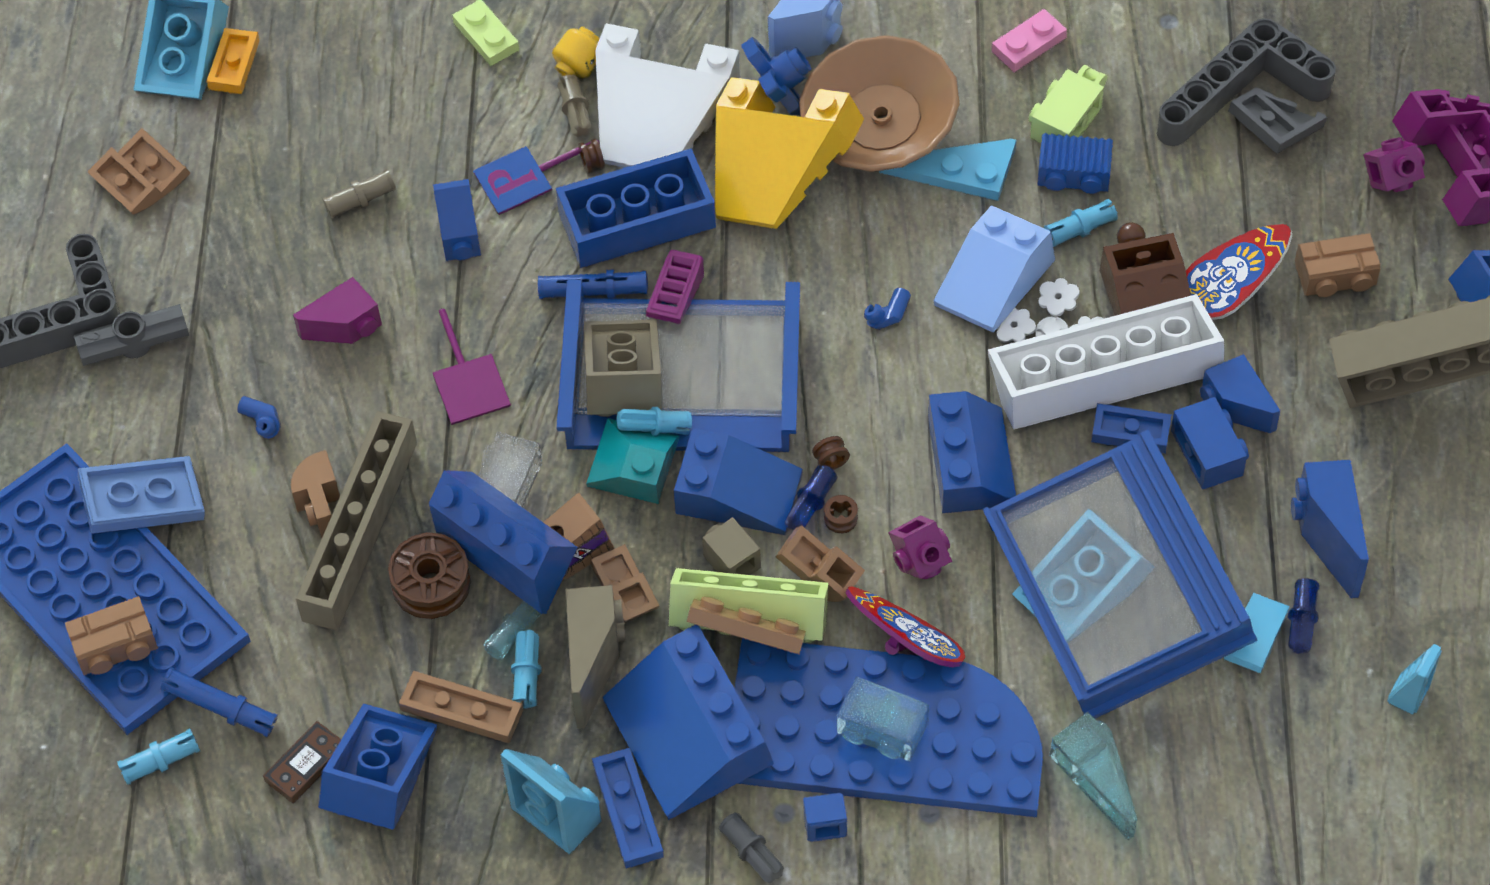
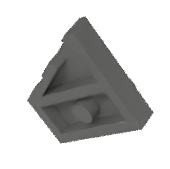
M1254 88L1232 100L1228 110L1276 154L1323 128L1327 120V116L1323 113L1317 112L1315 117L1295 110L1297 103L1277 98L1272 93L1259 88Z

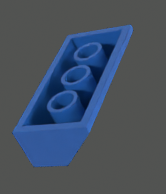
M444 470L429 502L436 533L444 534L457 541L465 551L467 560L539 613L546 614L578 547L475 473Z

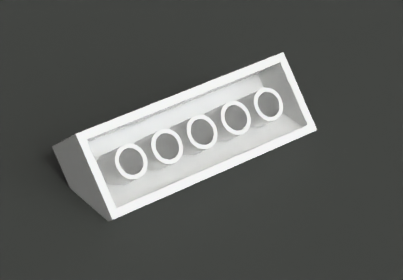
M1195 294L988 349V356L1001 405L1013 429H1018L1097 407V403L1107 405L1203 379L1204 370L1224 362V339L1198 295Z

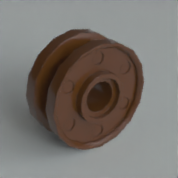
M427 532L411 536L399 544L391 555L388 573L394 599L403 611L418 618L435 619L449 615L458 609L467 598L471 584L469 566L465 551L457 541L444 534ZM428 573L437 574L433 578H423Z

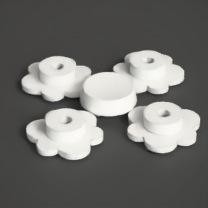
M1058 278L1054 283L1050 281L1044 282L1039 289L1041 297L1038 302L1040 307L1047 308L1048 313L1052 316L1042 319L1036 326L1035 322L1030 319L1028 310L1020 309L1018 311L1014 308L997 328L998 340L1003 343H1008L1012 340L1018 342L1025 340L1027 335H1031L1035 331L1036 336H1041L1067 329V323L1057 316H1061L1065 310L1072 311L1075 309V300L1080 294L1079 288L1074 284H1067L1064 278ZM1083 316L1078 320V324H1074L1071 327L1098 321L1104 318L1094 317L1090 319L1087 316Z

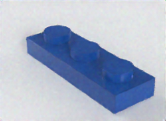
M630 748L592 758L593 768L625 869L664 858L662 845Z

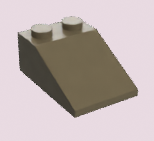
M657 319L584 321L587 415L596 414L608 417L617 414L622 409L650 410L652 407H659L662 410Z
M612 585L566 589L571 691L577 729H584L619 658L618 642L626 641L622 599L614 600Z

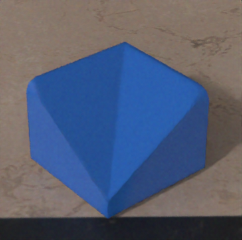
M841 793L803 798V815L807 841L813 842L847 836V815L844 797Z

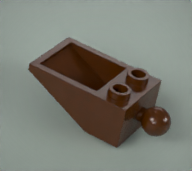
M1128 222L1123 224L1117 232L1118 244L1103 247L1099 271L1115 316L1191 296L1184 261L1174 233L1146 238L1145 231L1139 224Z

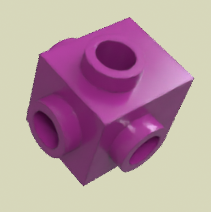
M1400 137L1383 141L1381 148L1363 154L1372 188L1400 192L1414 186L1413 182L1425 178L1423 170L1425 165L1424 155L1416 143L1403 141Z
M920 515L888 532L896 550L893 552L894 561L903 573L910 574L919 579H929L938 575L942 571L941 567L952 562L947 550L950 548L949 539L945 532L938 528L934 520Z

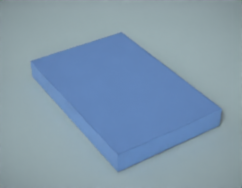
M190 456L78 468V481L91 534L204 520L205 510Z

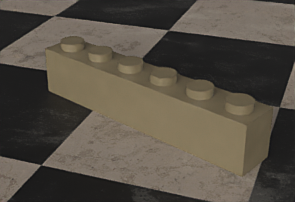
M380 411L376 412L296 597L302 622L336 631L339 630L417 445L412 419Z

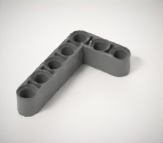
M1265 18L1258 19L1250 24L1162 104L1157 128L1158 139L1169 146L1181 145L1263 70L1304 98L1314 102L1324 101L1331 94L1336 66L1330 58L1275 21Z
M85 233L77 234L66 245V253L79 295L0 318V369L76 346L75 334L112 324L114 319L121 314L95 237Z

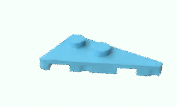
M1006 139L936 149L904 167L881 170L879 173L998 201L1016 150L1017 140Z

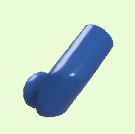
M896 288L893 291L888 306L881 307L879 304H875V306L869 305L864 311L867 324L874 329H882L899 323L911 298L910 292L903 288Z
M243 396L238 404V413L254 418L257 426L255 427L256 431L262 437L270 439L276 436L281 427L276 408L270 404Z

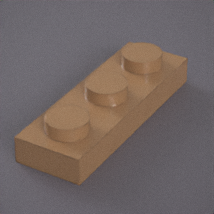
M702 597L701 601L693 599L686 621L796 654H800L806 632L799 629V624L781 618L777 619L776 622L761 618L762 614L749 608H739V611L725 608L722 601L710 597Z
M413 671L399 701L400 711L505 743H510L523 712V706L520 702L417 671Z

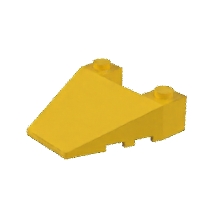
M731 77L716 104V218L718 220L777 229L806 197L804 191L816 178L821 180L827 174L826 166L838 153L843 156L851 147L864 118L850 94L819 89L805 117L773 113L776 106L771 98L766 95L759 81Z

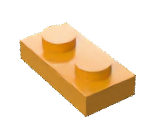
M224 28L207 78L209 90L237 94L243 93L260 42L258 32Z

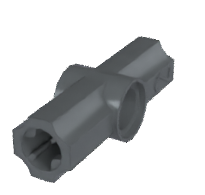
M178 304L144 315L133 311L123 312L114 319L112 324L75 334L74 339L82 364L85 366L119 355L132 359L144 356L151 346L188 336L189 332L181 306Z

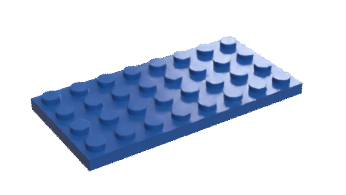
M66 443L0 491V596L125 734L128 735L178 697L167 691L160 690L162 682H166L164 677L170 667L200 681L251 641L248 633L147 527L91 534L78 481V468H87L89 466ZM139 596L158 649L150 651V654L142 660L131 661L128 659L114 664L106 673L83 675L65 623Z

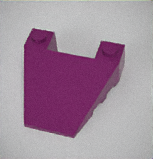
M1441 89L1410 92L1392 120L1395 127L1406 142L1416 143L1417 146L1436 144L1451 166L1457 179L1442 200L1458 226L1490 222V104L1479 102V96L1467 95L1465 99L1449 97L1450 92Z

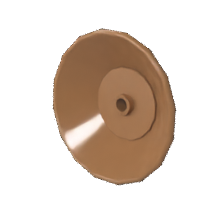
M889 35L857 39L829 53L808 75L799 100L800 116L805 117L819 89L850 94L864 121L851 147L843 156L838 153L832 161L843 167L869 172L901 168L931 153L951 131L960 105L957 79L940 54L917 40Z

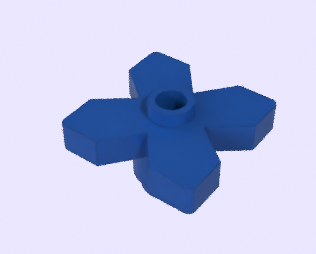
M751 37L741 47L748 60L761 75L758 81L764 92L774 102L780 101L791 116L801 117L799 106L801 96L794 87L807 78L806 74L812 70L808 60L796 47L791 51L786 49L777 57L774 55L771 58L762 44Z

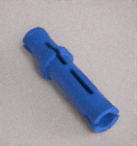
M613 269L606 270V273L538 276L539 299L566 297L567 280H582L584 296L607 295L608 299L616 298V295L648 294L647 271L615 273Z
M172 667L169 668L164 677L166 682L163 681L160 687L162 691H167L227 718V723L233 726L238 723L263 734L267 738L274 728L272 724L276 723L278 718L277 714L248 703L247 697L242 695L235 697L183 674Z

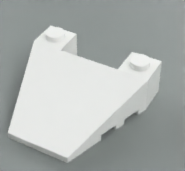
M605 23L596 47L599 136L604 163L626 168L693 148L694 141L702 132L706 133L712 126V120L716 116V104L730 78H740L739 50L705 43L696 70L640 59L639 30Z

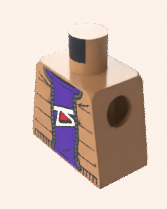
M580 493L573 496L543 522L578 547L563 579H568L589 566L591 559L615 549L601 519Z

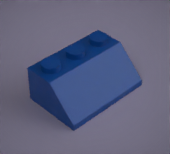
M967 391L929 395L928 422L942 513L983 510L986 507L990 509L1016 496L1002 408Z

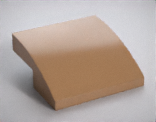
M143 128L118 152L111 147L88 171L101 186L133 215L145 210L163 198L191 173Z

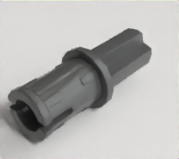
M732 813L721 822L719 831L739 851L738 857L742 861H748L765 882L772 883L783 875L784 867L766 847V839L762 835H756L739 813Z

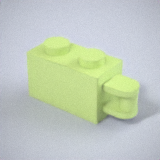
M1083 65L1077 74L1067 69L1059 80L1055 79L1051 83L1042 104L1037 103L1033 107L1028 119L1031 123L1030 138L1041 143L1042 134L1044 133L1048 135L1053 133L1056 136L1059 134L1062 136L1068 135L1070 137L1075 135L1077 138L1082 136L1102 108L1103 91L1107 75L1087 65Z

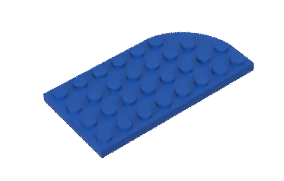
M742 638L735 690L765 740L774 764L738 784L824 794L841 793L843 796L1037 817L1043 761L1039 732L1033 718L1017 695L993 675L966 662L957 667H948L936 664L917 655L899 653L891 655L880 651L806 643L802 644L800 654H796Z

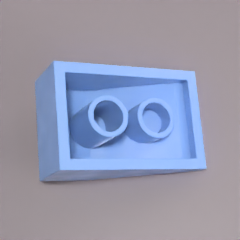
M991 205L970 229L933 301L934 306L994 333L1055 261L1051 231Z

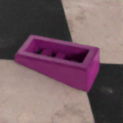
M677 250L669 251L646 309V317L681 324L704 277V260L702 256ZM661 302L676 304L677 307L661 304Z

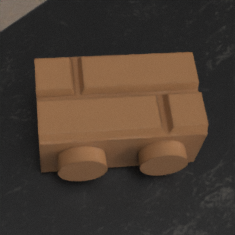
M1370 233L1298 244L1295 267L1301 279L1305 296L1317 294L1319 297H1328L1337 291L1347 289L1361 292L1371 288L1373 285H1377L1380 262L1374 250Z
M139 596L65 623L83 675L106 673L114 664L128 659L131 661L142 660L150 654V651L158 649Z

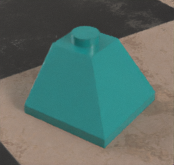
M608 418L586 482L587 487L659 504L679 441V435L659 433L657 436H653L651 432L619 430L617 428V420Z

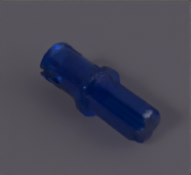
M818 465L815 468L808 483L797 492L798 500L785 521L787 528L793 531L801 525L805 528L815 511L821 510L824 507V499L838 478L833 469L826 465H822V467Z
M1301 578L1295 583L1293 608L1288 611V618L1291 621L1288 647L1296 654L1301 652L1308 653L1311 650L1314 624L1319 619L1316 605L1320 585L1316 580Z

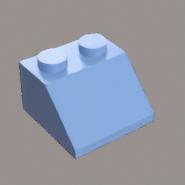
M781 0L768 16L769 56L771 58L774 55L777 57L786 49L791 51L795 47L805 57L822 55L830 44H835L842 34L841 12L843 4L840 3V0Z

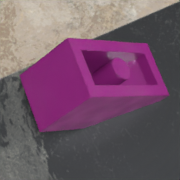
M351 277L293 314L298 336L302 340L353 344L362 337L370 336L382 325L378 304L354 277Z

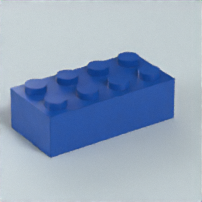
M692 148L556 188L559 216L580 268L716 228L715 202Z

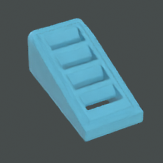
M1433 644L1400 673L1389 694L1388 703L1412 715L1417 713L1431 686L1442 652L1441 647Z

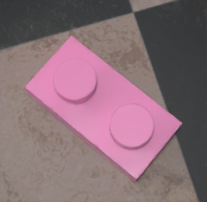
M1043 9L992 43V53L1013 72H1016L1066 39L1067 29Z

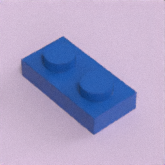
M1097 403L1091 442L1120 446L1139 437L1140 433L1149 429L1160 452L1166 454L1172 414Z

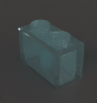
M856 676L837 714V733L853 744L860 745L864 743L878 749L886 757L892 759L902 758L910 762L929 723V704Z

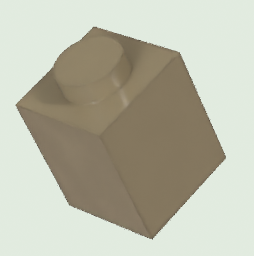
M733 517L723 524L719 523L712 526L705 536L702 537L703 556L717 572L751 575L761 568L760 548Z

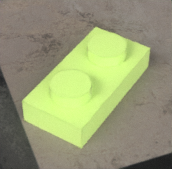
M478 0L452 15L455 26L490 66L519 51L517 39L482 0Z

